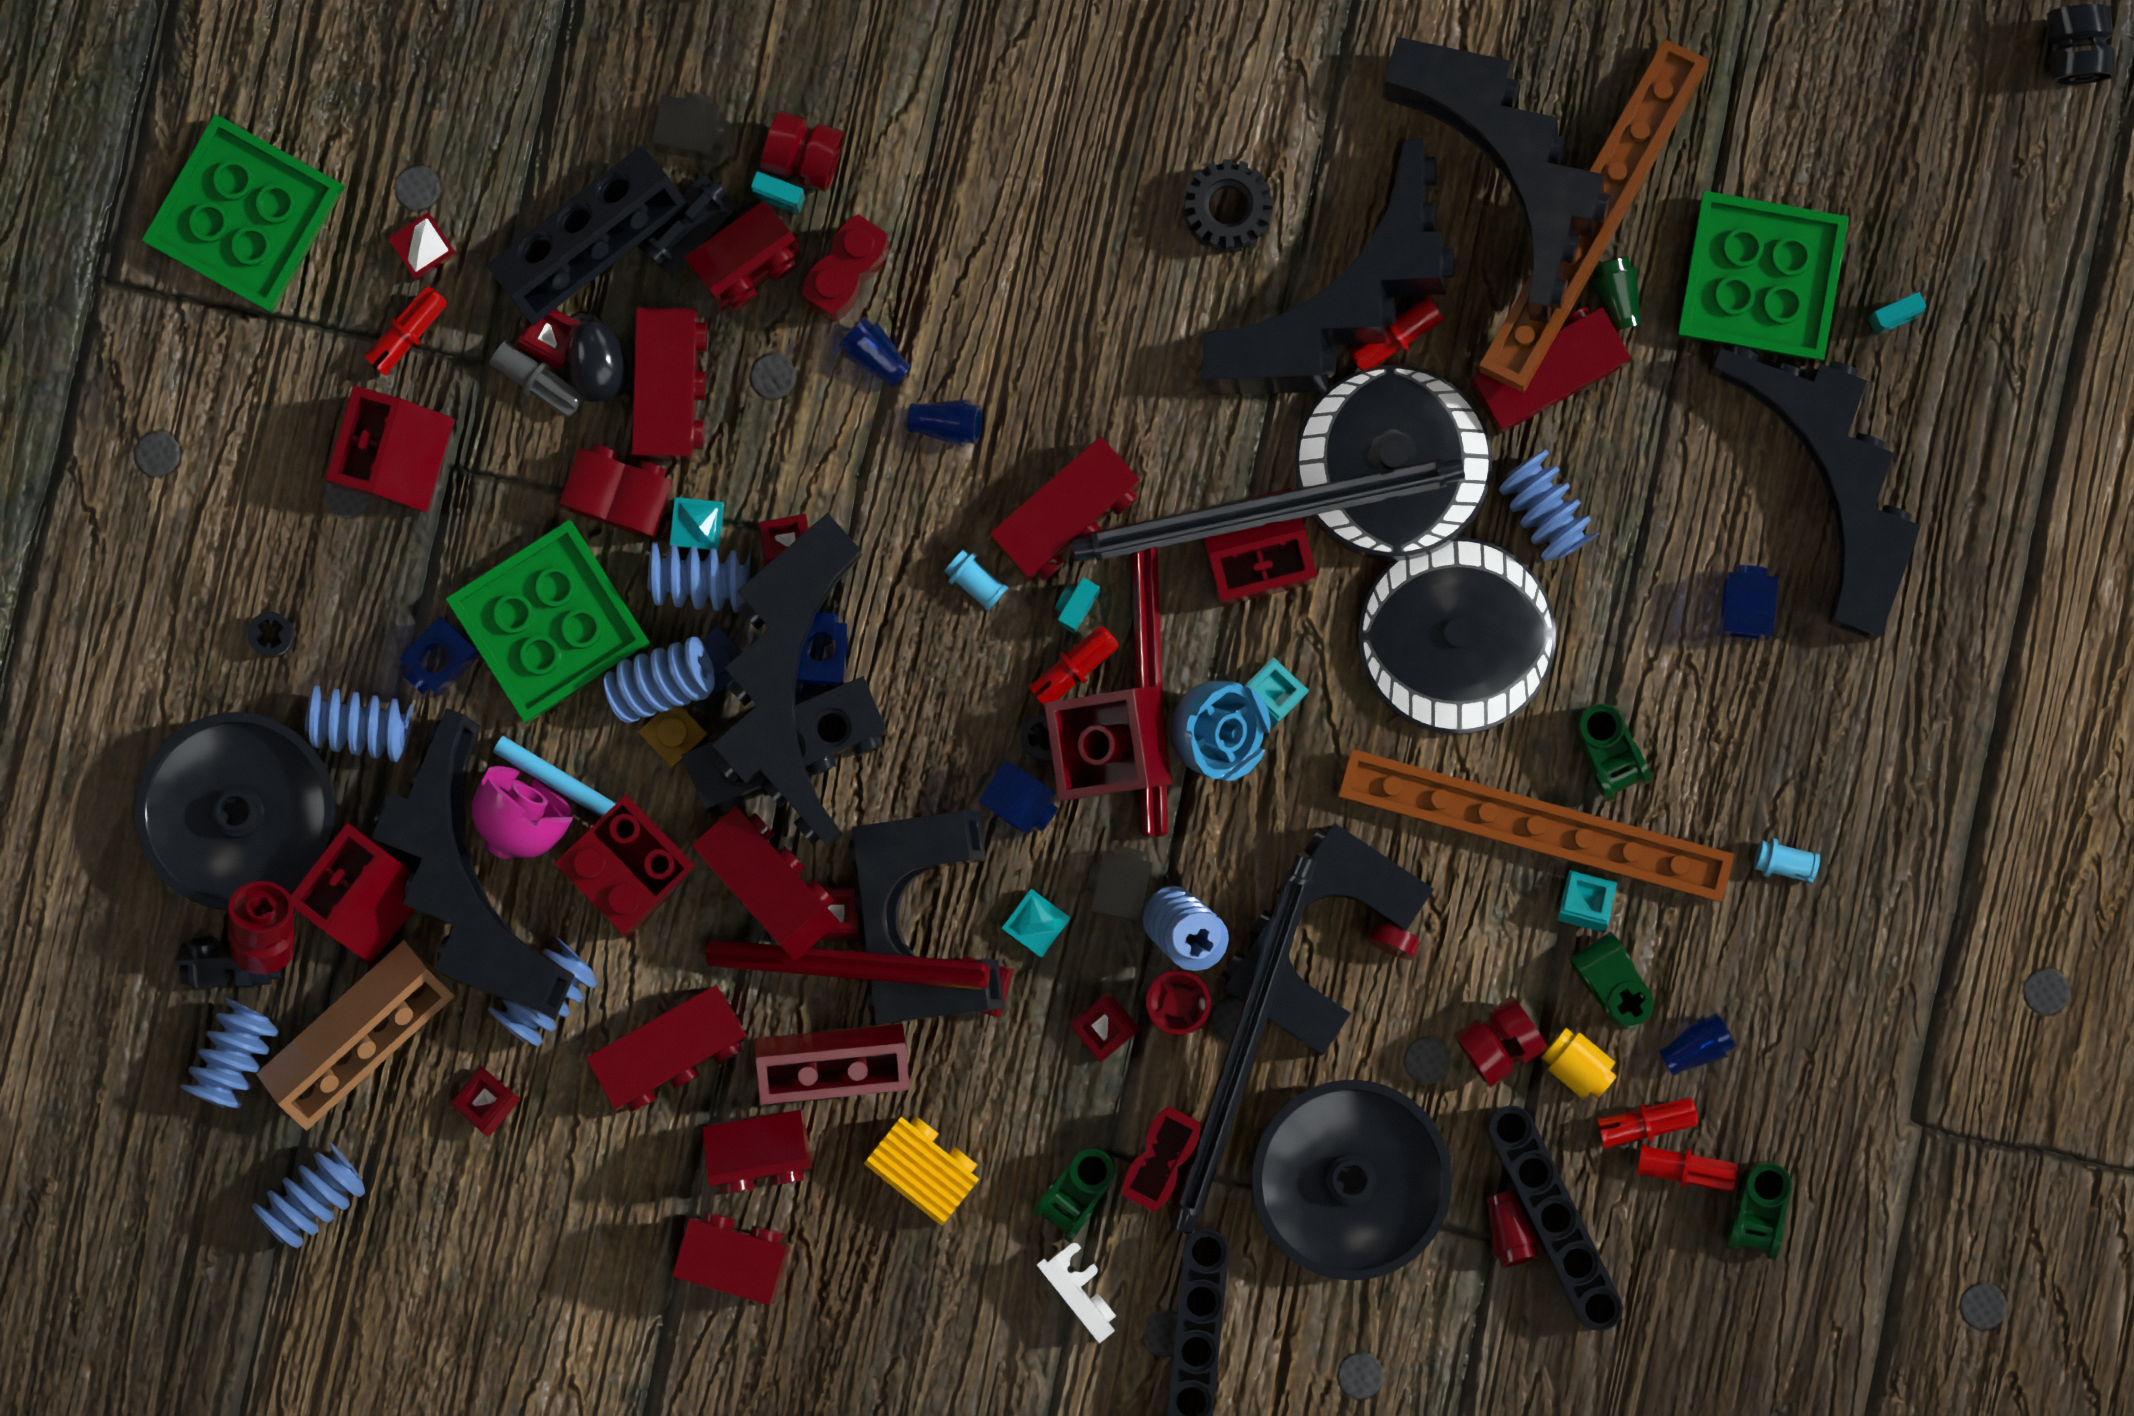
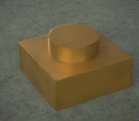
M676 705L672 710L659 712L638 731L672 769L683 761L682 754L694 750L709 736L682 706Z

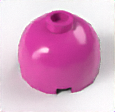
M494 766L488 768L479 783L472 801L471 817L479 835L486 841L484 843L485 848L502 859H510L511 856L532 858L541 856L553 849L572 822L573 817H568L572 811L570 805L557 792L534 778L532 787L524 782L516 780L520 771L509 767Z

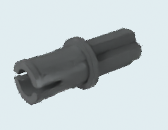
M505 340L497 348L489 362V366L493 369L496 368L523 387L522 393L529 396L533 394L564 417H570L575 413L583 400L574 387L548 370L550 366L548 363L543 362L539 364L512 345L509 340Z

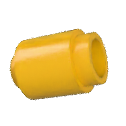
M1565 1028L1541 1056V1059L1549 1064L1547 1070L1583 1100L1590 1093L1598 1099L1616 1078V1075L1610 1071L1615 1061L1580 1032L1574 1034L1568 1028Z

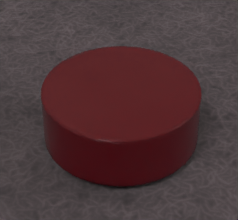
M1381 922L1374 924L1368 938V942L1377 949L1406 960H1414L1420 945L1419 939L1408 931Z

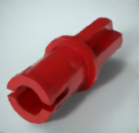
M429 286L424 287L397 319L393 316L389 319L392 323L368 352L363 354V357L373 365L381 354L387 350L389 354L376 369L385 376H388L389 371L414 343L418 346L422 343L419 337L447 307L445 298L435 289Z
M1424 296V299L1398 315L1395 319V326H1387V343L1355 344L1349 350L1350 355L1360 370H1368L1375 367L1402 348L1405 351L1409 350V343L1437 324L1444 322L1443 317L1429 296Z
M1099 626L1070 652L1065 654L1062 651L1059 654L1061 659L1036 681L1030 683L1028 688L1043 705L1046 702L1059 700L1078 682L1082 681L1085 684L1088 681L1085 676L1118 649L1119 644L1108 629Z
M1691 1098L1647 1108L1642 1103L1639 1104L1640 1109L1605 1118H1596L1604 1150L1612 1146L1646 1138L1649 1143L1654 1142L1653 1136L1695 1127L1698 1124L1696 1107Z
M1642 1144L1636 1175L1680 1182V1188H1685L1686 1184L1731 1192L1736 1185L1738 1166L1731 1162L1691 1155V1149H1687L1686 1153H1680Z

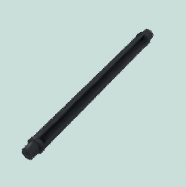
M1439 458L1394 468L1393 470L1381 473L1365 474L1093 531L1091 536L1073 539L1072 544L1076 562L1096 558V561L1144 551L1149 548L1164 547L1264 526L1272 522H1283L1378 502L1386 498L1442 489L1447 487V483L1465 480V473L1461 458L1443 462Z
M1296 853L1291 871H1286L1285 880L1200 1131L1192 1161L1189 1164L1178 1200H1176L1174 1206L1177 1211L1172 1227L1178 1231L1189 1234L1193 1233L1197 1218L1203 1215L1219 1158L1222 1155L1255 1057L1258 1042L1261 1039L1294 941L1297 926L1300 923L1311 887H1313L1315 881L1312 876L1318 860L1309 855Z

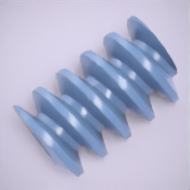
M1548 450L1536 454L1506 475L1507 479L1499 488L1503 496L1518 493L1509 506L1513 512L1528 509L1520 524L1524 529L1539 527L1530 540L1534 545L1549 543L1541 555L1545 562L1564 558L1600 534V532L1584 535L1582 532L1591 521L1589 515L1573 518L1572 514L1581 503L1579 499L1563 502L1561 499L1569 489V483L1557 485L1551 483L1560 470L1558 466L1542 469L1541 463L1549 454Z
M652 542L648 566V591H651L654 604L657 606H662L668 594L671 593L674 606L677 608H682L688 595H690L693 606L697 610H701L707 598L710 597L713 610L721 612L729 598L733 612L740 614L741 611L738 607L745 601L737 591L751 579V552L745 564L739 565L736 550H731L725 563H720L717 550L711 548L704 562L700 561L697 547L691 546L686 559L683 560L680 559L677 545L672 544L666 558H662L658 544Z
M697 637L688 638L685 642V647L679 642L670 644L668 653L663 648H657L652 651L651 658L646 654L636 655L634 664L628 659L621 660L617 664V673L609 671L604 677V687L608 702L616 716L626 723L638 721L641 716L644 718L653 716L658 711L672 710L675 705L684 706L692 700L706 699L715 686L712 661L702 641Z
M314 685L305 718V736L309 734L311 746L320 749L328 738L330 748L334 752H340L348 740L350 753L357 756L363 752L367 744L369 755L374 759H379L387 747L389 760L398 762L402 758L409 741L413 706L412 704L409 706L405 715L400 714L398 700L392 698L386 711H381L379 698L373 695L367 707L363 708L361 707L358 692H353L346 705L341 703L340 690L336 688L333 689L329 699L323 701L320 686Z
M1170 886L1161 888L1152 894L1144 905L1142 921L1145 932L1175 964L1183 969L1193 971L1208 969L1219 962L1225 954L1229 938L1228 930L1223 921L1200 901L1198 897L1188 892L1184 887Z
M556 937L562 952L557 954L544 949L542 954L544 958L575 974L565 998L580 1003L584 1000V996L578 984L581 983L595 988L598 985L592 969L570 947ZM504 1000L503 1002L507 1008L505 1012L493 1007L488 1008L489 1012L523 1043L526 1041L540 1046L543 1040L537 1028L541 1027L551 1032L557 1028L553 1019ZM564 1000L558 1014L568 1017L570 1010Z
M225 997L224 1000L234 1012L233 1014H216L215 1018L222 1024L225 1030L224 1032H207L206 1036L216 1045L215 1050H198L197 1054L207 1065L205 1068L189 1067L188 1072L198 1083L196 1086L181 1084L180 1087L221 1108H240L242 1101L233 1090L250 1089L251 1083L242 1072H259L260 1065L251 1057V1054H268L269 1047L260 1039V1036H277L278 1029L269 1021V1018Z
M329 1142L333 1153L331 1159L319 1152L313 1155L318 1170L314 1172L302 1164L298 1167L302 1183L297 1184L287 1177L282 1180L287 1193L286 1196L282 1197L272 1190L267 1192L271 1204L269 1210L257 1203L251 1205L258 1218L281 1243L286 1242L295 1248H299L303 1245V1238L299 1229L310 1235H315L319 1232L315 1216L329 1223L334 1219V1213L330 1204L342 1210L350 1206L346 1191L357 1197H362L365 1194L361 1177L348 1159L331 1142Z

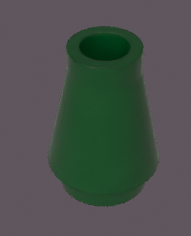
M1629 256L1598 263L1592 272L1593 278L1589 279L1615 330L1618 331L1641 324L1636 266L1631 267Z

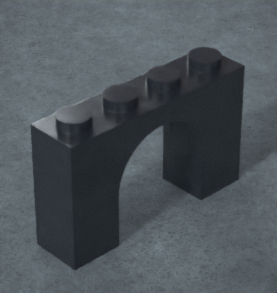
M963 810L852 827L853 839L849 842V856L852 865L857 868L859 888L855 891V905L859 916L863 917L865 937L861 940V952L918 957L908 947L900 930L899 909L902 897L909 885L918 876L929 870L986 861L979 811ZM998 959L973 961L985 962L990 967L989 985L984 990L871 980V986L867 990L868 1008L870 1013L875 1016L876 1024H896L1004 1009Z
M1336 823L1333 824L1329 832L1319 827L1303 851L1318 860L1312 876L1315 881L1313 887H1311L1305 907L1314 901L1327 897L1348 898L1362 904L1393 926L1407 931L1434 890ZM1283 883L1281 884V886L1279 887V889H1278L1277 892H1276V893L1279 894V895H1280V892H1281ZM1267 910L1263 911L1249 932V935L1254 937L1256 941L1246 956L1237 950L1221 976L1229 980L1223 990L1244 1003L1273 916ZM1288 956L1267 1020L1323 1056L1351 1013L1307 984L1295 971Z

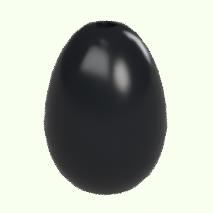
M598 320L580 323L571 337L568 353L569 376L576 392L588 402H600L620 396L627 385L628 366L619 341L613 332Z

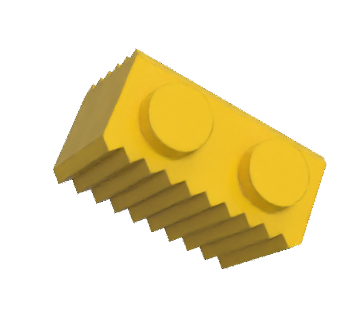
M915 1116L910 1123L903 1117H900L864 1164L939 1225L943 1226L980 1180L972 1173L978 1165L955 1146L948 1154L933 1141L939 1133L919 1117Z

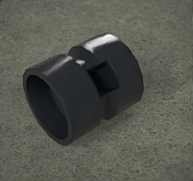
M2081 4L2057 8L2047 13L2048 38L2051 43L2057 45V49L2050 54L2053 83L2060 85L2089 84L2106 81L2116 76L2114 48L2106 44V40L2113 35L2110 6L2104 4ZM2091 46V50L2073 51V47Z

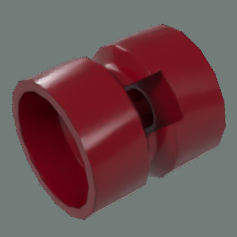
M779 110L765 142L760 161V171L783 179L796 174L801 185L826 192L839 162L845 139V131L818 123L811 129L807 127L805 118Z
M268 881L247 883L235 890L229 899L228 906L229 952L233 962L240 969L252 974L266 975L278 972L288 965L294 955V903L291 895L282 886Z
M1173 970L1160 975L1152 983L1146 996V1011L1150 1022L1159 1031L1169 1036H1185L1195 1032L1204 1024L1210 1012L1211 997L1207 986L1198 976L1188 971Z
M1512 995L1489 1010L1488 1021L1482 1022L1476 1019L1454 1034L1462 1051L1489 1088L1512 1074L1513 1063L1516 1061L1527 1064L1548 1049L1536 1026Z

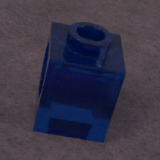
M1738 565L1737 573L1729 572L1724 577L1718 636L1769 640L1773 636L1779 577L1766 576L1767 568L1751 565Z
M817 613L801 653L796 684L826 686L846 684L849 626L847 623H839L838 614ZM818 636H828L836 643L834 655L826 661H816L808 653L811 641Z
M439 616L399 660L408 667L402 676L422 695L431 689L441 697L481 654L449 623ZM433 648H445L449 654L447 667L438 673L428 672L424 665L426 654Z
M1005 760L979 800L981 806L1028 837L1035 828L1043 832L1058 810V807L1052 804L1056 797L1055 791Z

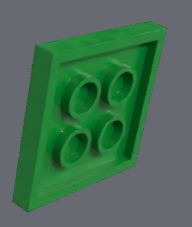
M214 114L142 241L198 274L273 314L345 187L340 182L221 116Z
M1703 191L1677 337L1729 347L1739 346L1751 351L1822 363L1825 359L1849 216Z
M571 519L446 598L451 609L525 724L533 721L617 667L619 661L629 659L651 645Z

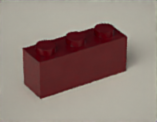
M1584 307L1567 316L1563 323L1565 328L1559 330L1524 393L1480 373L1479 365L1475 367L1479 375L1473 377L1470 386L1498 436L1628 365L1632 358L1603 307L1590 313L1588 307Z
M636 308L632 455L636 461L695 462V449H704L705 421L696 420L697 401H705L706 371H698V352H707L708 328L707 322H699V315L696 309Z
M1100 436L989 533L990 539L1029 583L1037 576L1042 581H1045L1065 563L1061 555L1073 545V539L1091 536V532L1102 530L1097 523L1108 513L1113 511L1116 516H1119L1139 498L1134 491L1140 486V479Z
M734 806L691 846L776 942L796 961L840 922L828 909L834 902V899L816 879L807 885L798 874L805 867L786 846L778 852L768 842L775 834L756 813L748 819L737 806Z
M716 984L589 1055L586 1059L613 1108L621 1110L627 1107L630 1114L657 1100L653 1091L670 1082L673 1089H677L700 1076L696 1067L714 1058L716 1064L719 1065L743 1052L739 1043L749 1037L722 988Z
M903 1023L754 1038L760 1105L910 1090Z

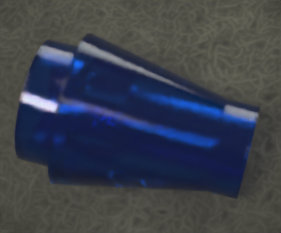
M865 316L838 344L846 352L844 358L885 381L891 388L912 367L904 360L879 323L876 321L872 324Z
M969 399L926 404L911 403L907 419L908 432L920 433L962 448L967 443L977 444L979 441L982 427V408L980 405L971 404Z
M1716 1012L1709 1017H1706L1705 1014L1700 1016L1668 1046L1659 1050L1672 1075L1676 1076L1683 1071L1729 1057L1727 1052L1737 1047L1723 1019Z

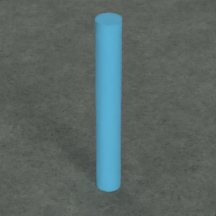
M505 736L500 738L493 750L494 754L601 818L616 804Z

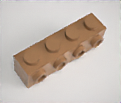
M403 940L256 1075L276 1103L307 1131L455 996L435 970Z

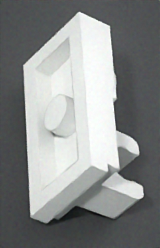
M1071 1243L1050 1261L1044 1258L1037 1266L1098 1343H1101L1115 1331L1109 1322L1116 1315L1098 1293L1089 1298L1081 1288L1097 1274L1098 1269L1094 1264L1083 1272H1068L1067 1268L1070 1266V1258L1081 1249L1078 1243Z

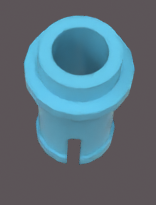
M962 550L944 570L951 577L948 582L951 585L956 582L988 611L1000 599L1008 587L1005 584L1003 585L975 560L978 555L975 553L969 555L966 551Z
M1771 838L1769 842L1761 840L1754 858V869L1761 870L1762 876L1769 877L1773 873L1813 884L1819 868L1820 853H1811L1779 845L1778 839Z

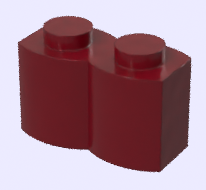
M859 214L849 219L837 232L831 246V254L816 263L807 275L802 290L805 304L832 323L845 317L858 300L861 283L872 278L883 266L889 252L887 233Z
M592 444L590 451L579 448L559 502L560 507L574 514L654 540L673 488L672 480L665 478L667 470L639 460L637 467L626 465L618 461L620 453L600 445Z
M1169 1106L1162 1110L1149 1127L1145 1141V1152L1140 1154L1127 1170L1123 1182V1196L1154 1212L1161 1208L1174 1190L1177 1180V1167L1189 1158L1197 1145L1200 1135V1122Z

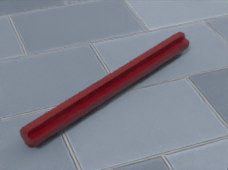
M1154 547L1131 553L1136 688L1159 687L1164 721L1158 548ZM1167 785L1140 789L1141 830L1143 836H1166L1168 833Z
M711 940L706 947L705 959L707 965L711 967L979 990L986 989L990 980V967L985 962L819 948L808 949L800 958L794 961L780 945Z

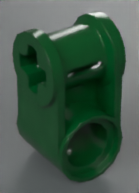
M1597 704L1587 707L1579 714L1575 723L1576 736L1586 755L1594 781L1606 802L1614 799V793L1638 782H1642L1645 785L1652 782L1646 761L1633 741L1622 715L1616 708L1607 704ZM1594 713H1602L1611 721V734L1604 741L1596 740L1588 733L1587 722ZM1629 766L1628 771L1613 778L1611 777L1613 772Z
M1608 932L1569 958L1581 982L1596 998L1614 1025L1623 1029H1633L1640 1026L1651 1015L1653 1010L1652 994L1636 971L1625 948L1612 932ZM1625 993L1628 998H1633L1636 995L1640 998L1641 1004L1636 1009L1639 1014L1638 1017H1634L1631 1012L1623 1015L1619 1012L1617 1007L1623 1002L1620 994Z
M1088 1147L1081 1150L1072 1159L1059 1179L1056 1178L1030 1214L1035 1218L1039 1216L1044 1217L1065 1233L1064 1239L1071 1243L1096 1209L1095 1204L1115 1176V1163L1112 1156L1106 1150L1099 1147ZM1096 1156L1104 1161L1107 1167V1174L1103 1181L1097 1184H1089L1080 1177L1079 1164L1085 1157ZM1054 1203H1057L1059 1206H1061L1070 1214H1072L1073 1218L1069 1217L1067 1214H1065L1056 1206H1054Z
M1759 1161L1746 1169L1742 1177L1737 1204L1730 1219L1726 1237V1249L1734 1250L1738 1246L1766 1253L1767 1259L1776 1260L1783 1239L1785 1215L1792 1191L1791 1178L1783 1167L1770 1161ZM1772 1170L1779 1178V1188L1773 1196L1761 1198L1755 1191L1754 1181L1761 1172ZM1746 1229L1755 1230V1231H1759V1232L1766 1233V1235H1765V1236L1754 1235V1234L1746 1233L1745 1230H1746Z

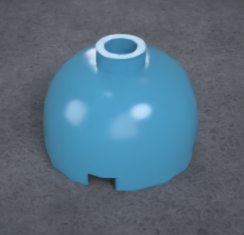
M1206 681L1188 690L1178 701L1171 716L1170 736L1173 748L1185 766L1211 779L1234 781L1248 774L1261 760L1265 749L1260 748L1263 733L1270 734L1271 721L1266 703L1255 690L1233 681Z

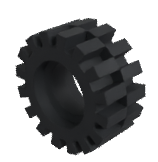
M1223 159L1221 164L1212 162L1207 164L1206 169L1202 172L1199 170L1193 176L1191 184L1188 185L1184 200V217L1190 227V233L1194 238L1198 237L1201 240V245L1209 248V246L1217 248L1216 252L1225 253V250H1233V253L1240 252L1243 247L1247 245L1251 247L1257 243V239L1263 236L1267 230L1273 208V197L1270 195V187L1268 182H1264L1261 178L1262 174L1256 168L1254 171L1248 168V163L1242 161L1239 164L1231 163L1232 159ZM1221 189H1235L1245 197L1248 209L1245 216L1239 222L1222 224L1211 215L1209 201Z

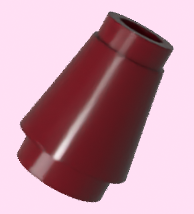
M1506 1191L1488 1197L1486 1200L1489 1207L1488 1214L1493 1257H1499L1501 1267H1513L1539 1258L1537 1246L1541 1242L1520 1201L1517 1200L1515 1191Z

